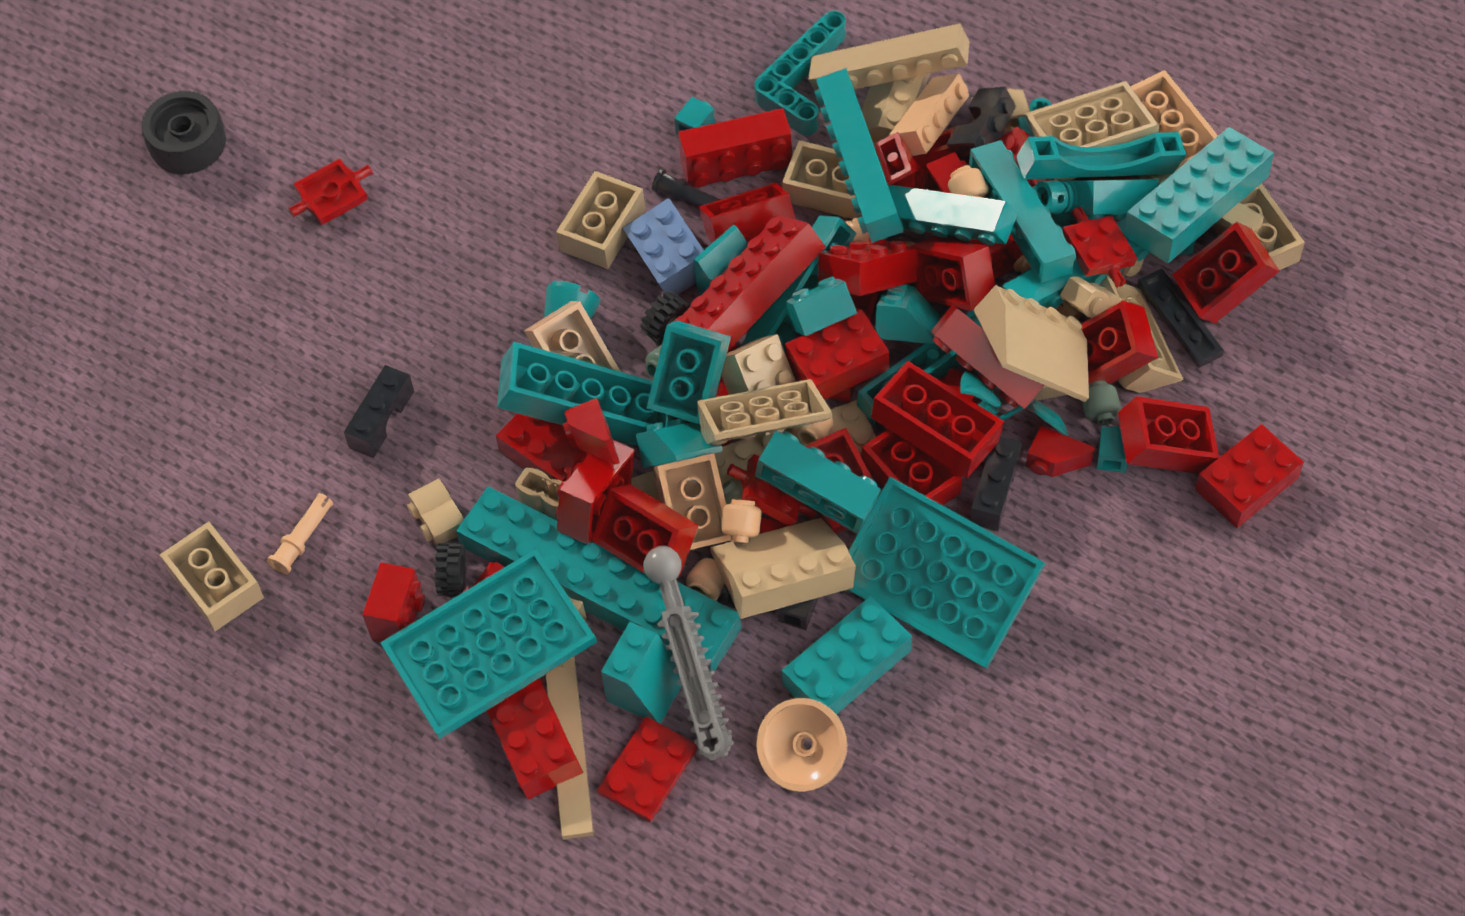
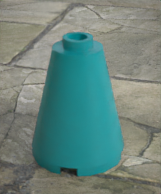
M552 281L551 285L548 283L546 287L544 318L571 301H580L591 320L600 305V297L591 290H588L587 294L579 291L580 285L575 283Z

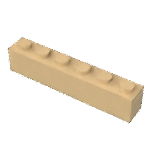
M955 24L812 56L809 81L814 90H818L816 78L846 68L855 90L962 67L968 63L970 41L961 24Z

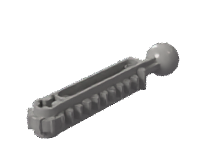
M659 546L652 549L644 560V572L651 581L659 584L666 611L661 612L663 619L657 625L658 627H666L667 632L662 637L669 638L670 641L666 648L673 651L670 661L676 662L677 667L673 672L679 674L681 678L677 681V685H683L684 691L680 693V696L687 699L684 709H690L691 714L687 719L694 723V727L690 730L697 733L698 737L694 743L697 744L698 753L708 757L709 760H716L717 758L729 755L728 752L731 746L734 745L731 736L732 730H728L725 727V724L729 721L728 718L722 717L721 712L725 710V706H719L718 700L722 696L715 693L714 689L718 686V683L711 680L715 672L709 671L707 665L711 663V659H705L704 656L708 649L701 646V641L705 638L698 635L697 630L701 625L694 622V619L699 614L698 612H691L690 606H684L676 581L681 571V559L672 548ZM717 737L719 743L711 745L710 740Z

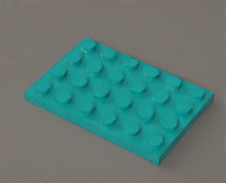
M890 477L848 551L856 566L854 585L849 590L864 599L871 596L890 614L988 669L1046 563Z
M534 549L382 641L381 645L436 735L441 739L597 643V639L537 549Z

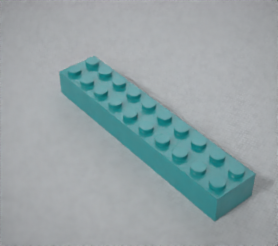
M488 486L456 530L459 543L464 544V549L489 562H497L504 567L537 549L568 597L583 602L586 612L625 631L629 622H632L657 633L666 646L670 644L669 638L662 637L667 632L666 627H658L657 625L663 619L661 612L666 611L659 584L654 583L645 573L592 540L587 545L557 531L556 520ZM677 582L684 606H690L691 612H698L699 614L694 619V622L701 625L697 630L698 635L705 638L701 641V646L707 647L708 651L704 653L705 659H711V663L707 666L709 671L715 672L742 629L741 618L738 612Z

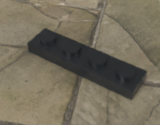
M1162 268L1138 279L1137 286L1198 368L1223 356V348Z

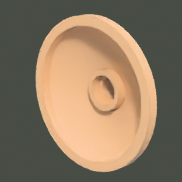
M795 698L778 704L765 716L757 735V753L762 768L775 783L793 791H811L825 786L839 773L846 758L847 738L842 722L828 706L813 699ZM807 738L812 742V747L809 750L804 747V741Z

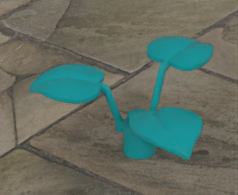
M966 371L961 377V393L970 394L982 399L983 401L978 405L997 417L996 414L999 412L997 408L1001 405L1000 399L994 394L997 386L993 390L989 389L977 376ZM1036 399L1029 403L1026 408L1032 409L1039 417L1051 424L1062 434L1068 436L1063 420L1055 411ZM1020 405L998 418L1005 420L1024 410V408Z

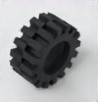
M672 291L669 293L665 292L663 297L661 295L657 297L656 303L653 301L650 304L652 307L650 310L647 309L645 311L646 316L642 317L641 321L643 323L640 324L641 330L659 345L663 342L667 324L674 322L676 318L683 315L691 307Z
M438 543L434 565L436 593L438 596H458L465 590L466 557L464 544Z

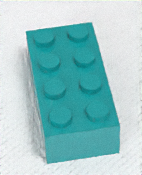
M776 430L758 459L755 476L858 534L881 489L876 487L877 483L869 477L861 476L860 478L851 473V469L842 462L835 461L834 463L828 460L819 449L809 446V448L798 443V438L791 433H780Z
M870 596L782 670V685L795 698H808L819 701L828 706L835 714H838L911 651L912 635Z

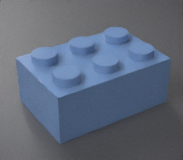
M669 198L623 227L664 292L669 293L672 291L679 295L696 284L694 259L704 250Z

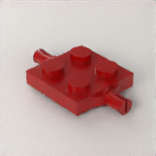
M339 158L294 183L295 190L300 195L302 201L288 207V210L293 218L308 210L314 214L321 225H324L368 200L367 193L361 187L360 181L372 175L373 171L367 164L354 172L346 167Z
M1078 207L1072 211V215L1078 223L1064 226L1062 232L1067 243L1074 247L1076 261L1086 277L1096 274L1109 275L1116 288L1123 286L1126 280L1119 270L1134 266L1138 258L1112 216L1090 220L1082 207H1079V209Z
M753 454L748 459L746 471L733 463L729 465L726 474L741 481L743 489L742 500L754 501L755 506L760 508L761 512L788 526H792L797 521L798 512L810 519L815 515L816 510L755 476L760 456Z

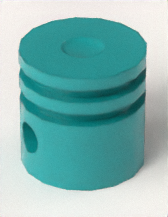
M1041 181L1034 186L1039 200L1043 206L1048 207L1051 215L1071 214L1078 205V190L1071 181Z

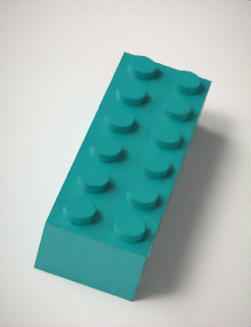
M1228 127L1127 211L1123 235L1166 263L1171 262L1269 177L1274 153Z
M517 342L512 343L501 359L497 408L563 425V423L567 422L565 410L597 398L606 418L612 439L637 446L636 434L646 432L647 425L663 422L664 428L670 427L669 421H672L673 418L671 415L647 408L653 383L652 380Z

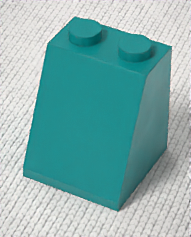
M629 622L601 670L607 702L639 717L645 718L647 716L661 724L682 685H677V681L681 678L679 674L673 672L677 667L676 662L670 661L673 654L670 650H667L666 645L657 633Z

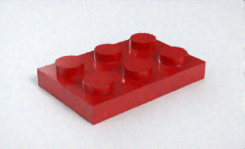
M646 716L597 789L598 794L651 823L698 750L697 744Z

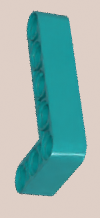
M833 10L824 14L773 62L754 83L756 104L766 112L783 108L789 127L803 136H810L818 131L819 109L815 103L793 89L810 73L812 56L832 52L844 41L846 37V17L842 12Z

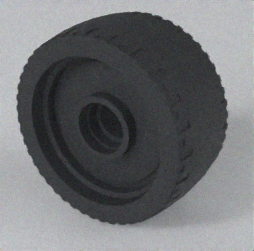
M175 91L157 99L144 113L142 134L145 145L155 163L165 171L167 170L174 174L199 172L211 166L222 155L226 144L225 127L218 109L203 94L194 91Z

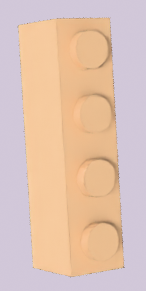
M960 73L933 77L889 134L890 136L898 132L911 150L912 156L926 154L969 97L968 88L963 82Z

